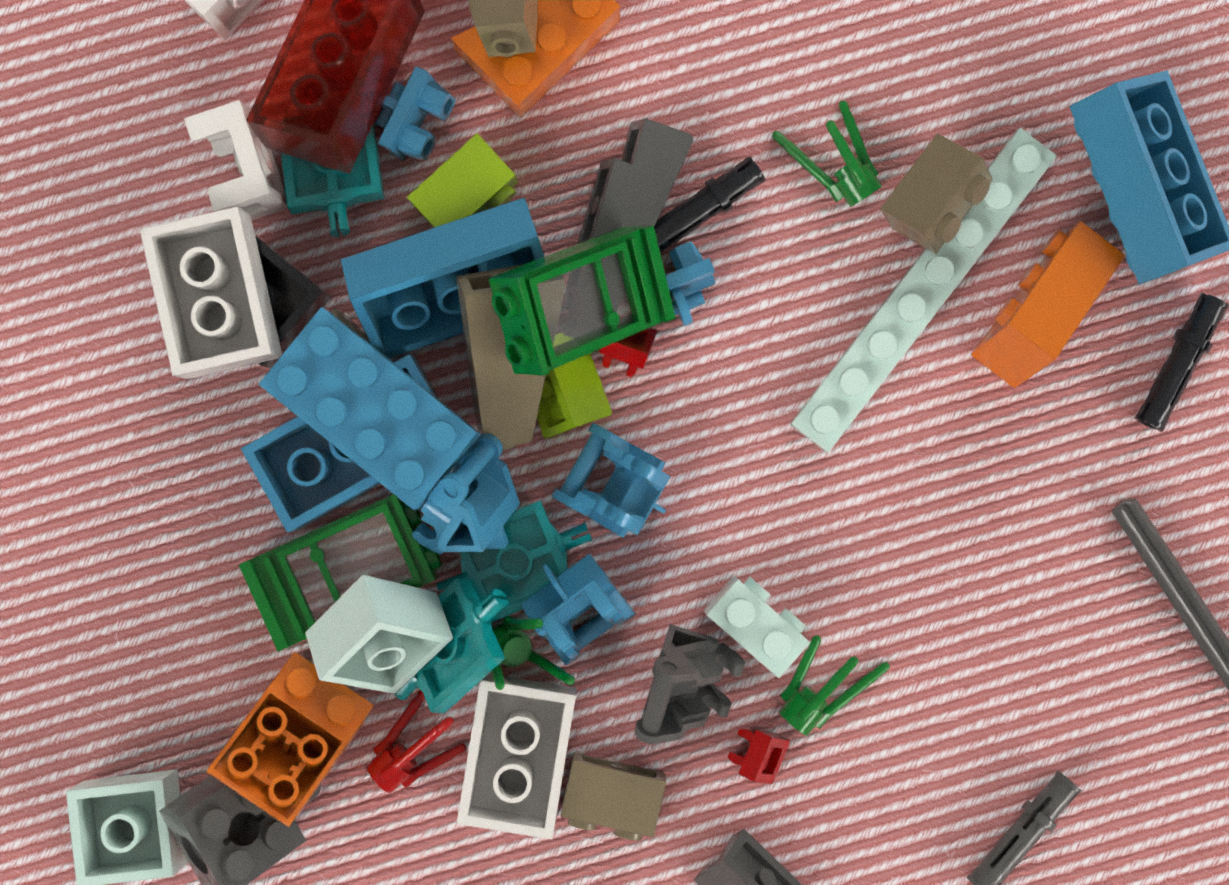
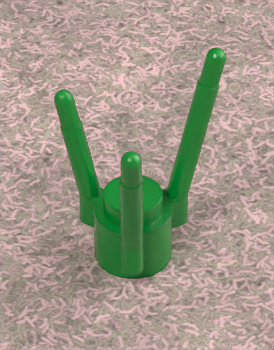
M845 100L840 101L838 105L858 158L855 159L833 120L827 121L826 128L846 163V166L834 173L839 180L837 183L781 132H773V139L828 189L835 202L845 198L849 206L852 207L882 187L876 177L879 173L869 158L855 119Z
M506 616L503 618V624L493 628V632L505 657L500 664L515 667L528 660L568 685L575 683V678L531 649L530 638L522 630L541 628L543 621L540 618L513 619L510 616ZM500 664L491 671L495 687L498 690H502L505 687Z
M815 635L805 651L790 684L780 695L786 703L779 710V713L795 729L808 736L815 727L821 729L833 714L890 669L889 663H881L828 705L825 700L859 663V659L856 656L850 657L818 693L808 686H805L800 692L799 688L821 643V637Z

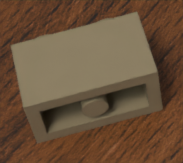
M937 133L881 206L880 210L893 230L932 253L937 254L944 243L950 242L956 236L960 229L961 221L973 205L979 204L985 198L993 179L983 157Z
M574 752L560 817L569 818L568 824L579 829L596 830L597 825L615 829L614 834L627 840L641 841L643 835L654 838L666 785L665 773Z

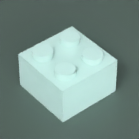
M362 575L305 632L319 680L395 694L453 639L437 592L367 575Z
M177 769L84 780L66 791L76 885H106L173 877L188 863L159 812L162 808L180 797Z

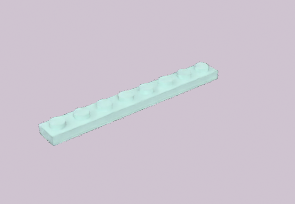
M1021 127L1015 131L988 166L993 180L990 183V188L985 198L979 204L973 205L961 221V226L956 236L950 242L944 243L937 254L932 253L926 248L792 420L790 423L792 427L826 453L830 452L1056 159V154Z

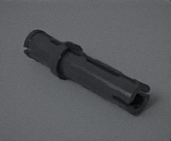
M750 156L716 180L711 177L705 181L703 189L657 220L654 229L660 253L698 228L712 216L721 211L726 213L733 208L732 203L766 181L762 171Z
M1200 293L1184 327L1177 329L1173 339L1176 342L1171 349L1172 351L1166 362H1164L1145 402L1136 414L1135 420L1147 427L1163 432L1195 367L1203 354H1208L1212 348L1210 340L1229 308L1226 302L1215 296Z

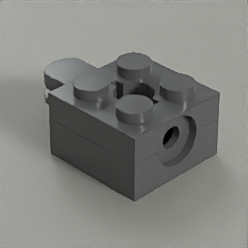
M211 775L159 811L201 885H247L306 841L295 820L288 828ZM321 784L306 804L315 799L320 793Z

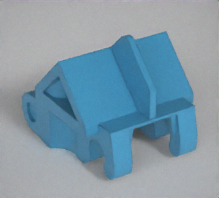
M592 423L588 430L592 434L561 489L555 488L551 496L623 538L627 531L638 535L653 508L663 514L666 512L665 508L656 504L671 477L662 472L666 463L601 426ZM603 453L604 456L615 464V470L608 483L600 493L590 492L585 488L582 490Z
M489 433L481 434L457 463L453 471L446 474L427 496V501L420 510L424 513L422 520L433 526L436 531L431 530L426 524H420L412 533V537L419 544L440 555L443 552H483L485 549H504L508 545L503 525L518 508L520 502L507 464L499 459L503 452V446L496 436Z
M590 553L558 577L547 564L542 566L551 582L521 603L528 618H540L543 621V626L534 630L541 637L548 640L565 665H569L576 660L575 657L580 654L579 651L615 624L620 625L636 615L632 607ZM591 607H594L599 612L573 632L571 627L572 621Z

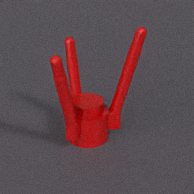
M421 690L407 706L387 736L373 748L376 757L366 765L371 778L387 793H392L401 784L407 788L422 775L450 761L467 749L464 743H460L413 768L417 765L414 757L453 724L454 720L449 716L434 726L408 749L401 743L393 747L394 742L425 700Z

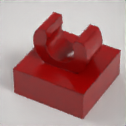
M649 327L601 348L599 353L604 354L602 359L603 367L609 368L613 358L629 364L626 376L632 377L638 368H644L658 330Z
M739 729L737 735L746 738L750 746L746 755L729 752V760L734 764L741 765L739 775L753 782L773 784L791 740L773 732Z

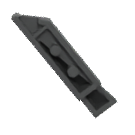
M647 118L631 122L622 160L613 158L601 161L577 244L621 227L655 226L693 143V136ZM617 253L601 259L614 312L626 290ZM592 263L569 271L562 297V307L569 310L562 330V335L575 338L605 325V312Z

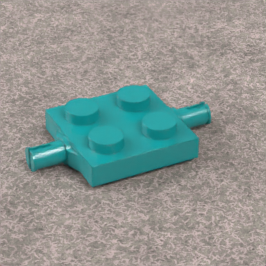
M321 82L320 89L318 83H315L311 86L315 110L299 118L277 121L287 208L292 215L317 210L327 211L330 228L329 234L333 237H340V229L342 235L346 236L350 233L346 208L358 203L385 199L374 116L370 105L352 109L333 107L331 85L327 82Z
M541 500L515 510L503 525L508 545L504 549H485L483 552H459L462 573L437 582L438 591L446 589L456 578L469 579L480 602L491 594L494 589L501 590L507 596L505 599L509 600V604L492 618L491 623L523 610L521 603L551 582L542 566L547 564L558 577L569 569L567 565V550L593 541L590 533L572 539L573 536L588 531L585 522L559 533L550 523Z
M456 578L438 595L453 639L394 694L397 698L406 700L411 693L419 688L423 692L432 713H446L505 659L493 632L491 621L499 611L509 604V600L505 599L507 596L501 590L494 589L491 594L480 602L471 580Z

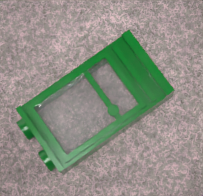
M654 225L621 227L488 278L493 294L492 305L499 317L506 343L505 354L512 365L514 374L544 376L549 374L550 370L656 324L668 322L676 318Z
M392 494L239 564L277 651L279 652L307 639L305 632L362 575L417 588L438 579L439 574L436 569L442 566L438 553L422 546L412 537V533L417 528V525L423 523L419 511L411 509L397 496Z

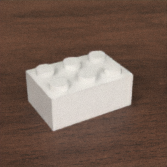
M237 206L140 229L173 376L191 379L278 359L282 356L251 215Z
M488 674L479 684L457 824L552 839L577 688L503 676L505 687L502 690H498L495 687L492 674Z

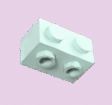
M733 576L707 605L704 612L776 677L780 678L811 643L801 634L807 626L786 608L780 614L775 612L765 603L771 595L751 577L742 583L736 576Z

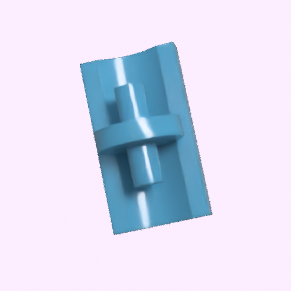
M415 66L406 86L395 82L389 96L375 92L371 99L373 104L382 109L375 122L377 126L384 129L378 144L389 150V154L402 161L405 160L406 155L428 160L435 146L436 137L420 127L427 113L445 121L449 117L456 99L442 88L428 71Z
M692 242L677 246L669 252L676 271L666 275L675 316H679L683 326L693 323L690 309L705 304L700 290L715 285L713 276L715 270L710 258L703 260Z

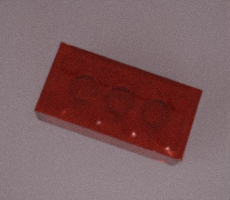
M304 0L246 119L265 148L350 174L425 13L421 1Z

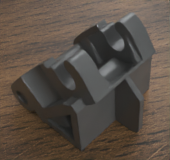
M670 624L660 657L654 663L652 670L654 678L642 717L637 721L635 727V736L640 741L648 744L679 740L686 731L704 727L711 710L709 707L713 708L719 716L727 717L732 703L725 694L716 688L714 683L721 680L724 667L733 676H741L745 665L743 658L724 643L719 644L716 638Z

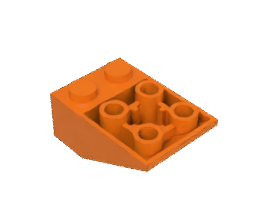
M294 651L206 772L289 828L367 720L374 705L343 684L319 680L315 665Z

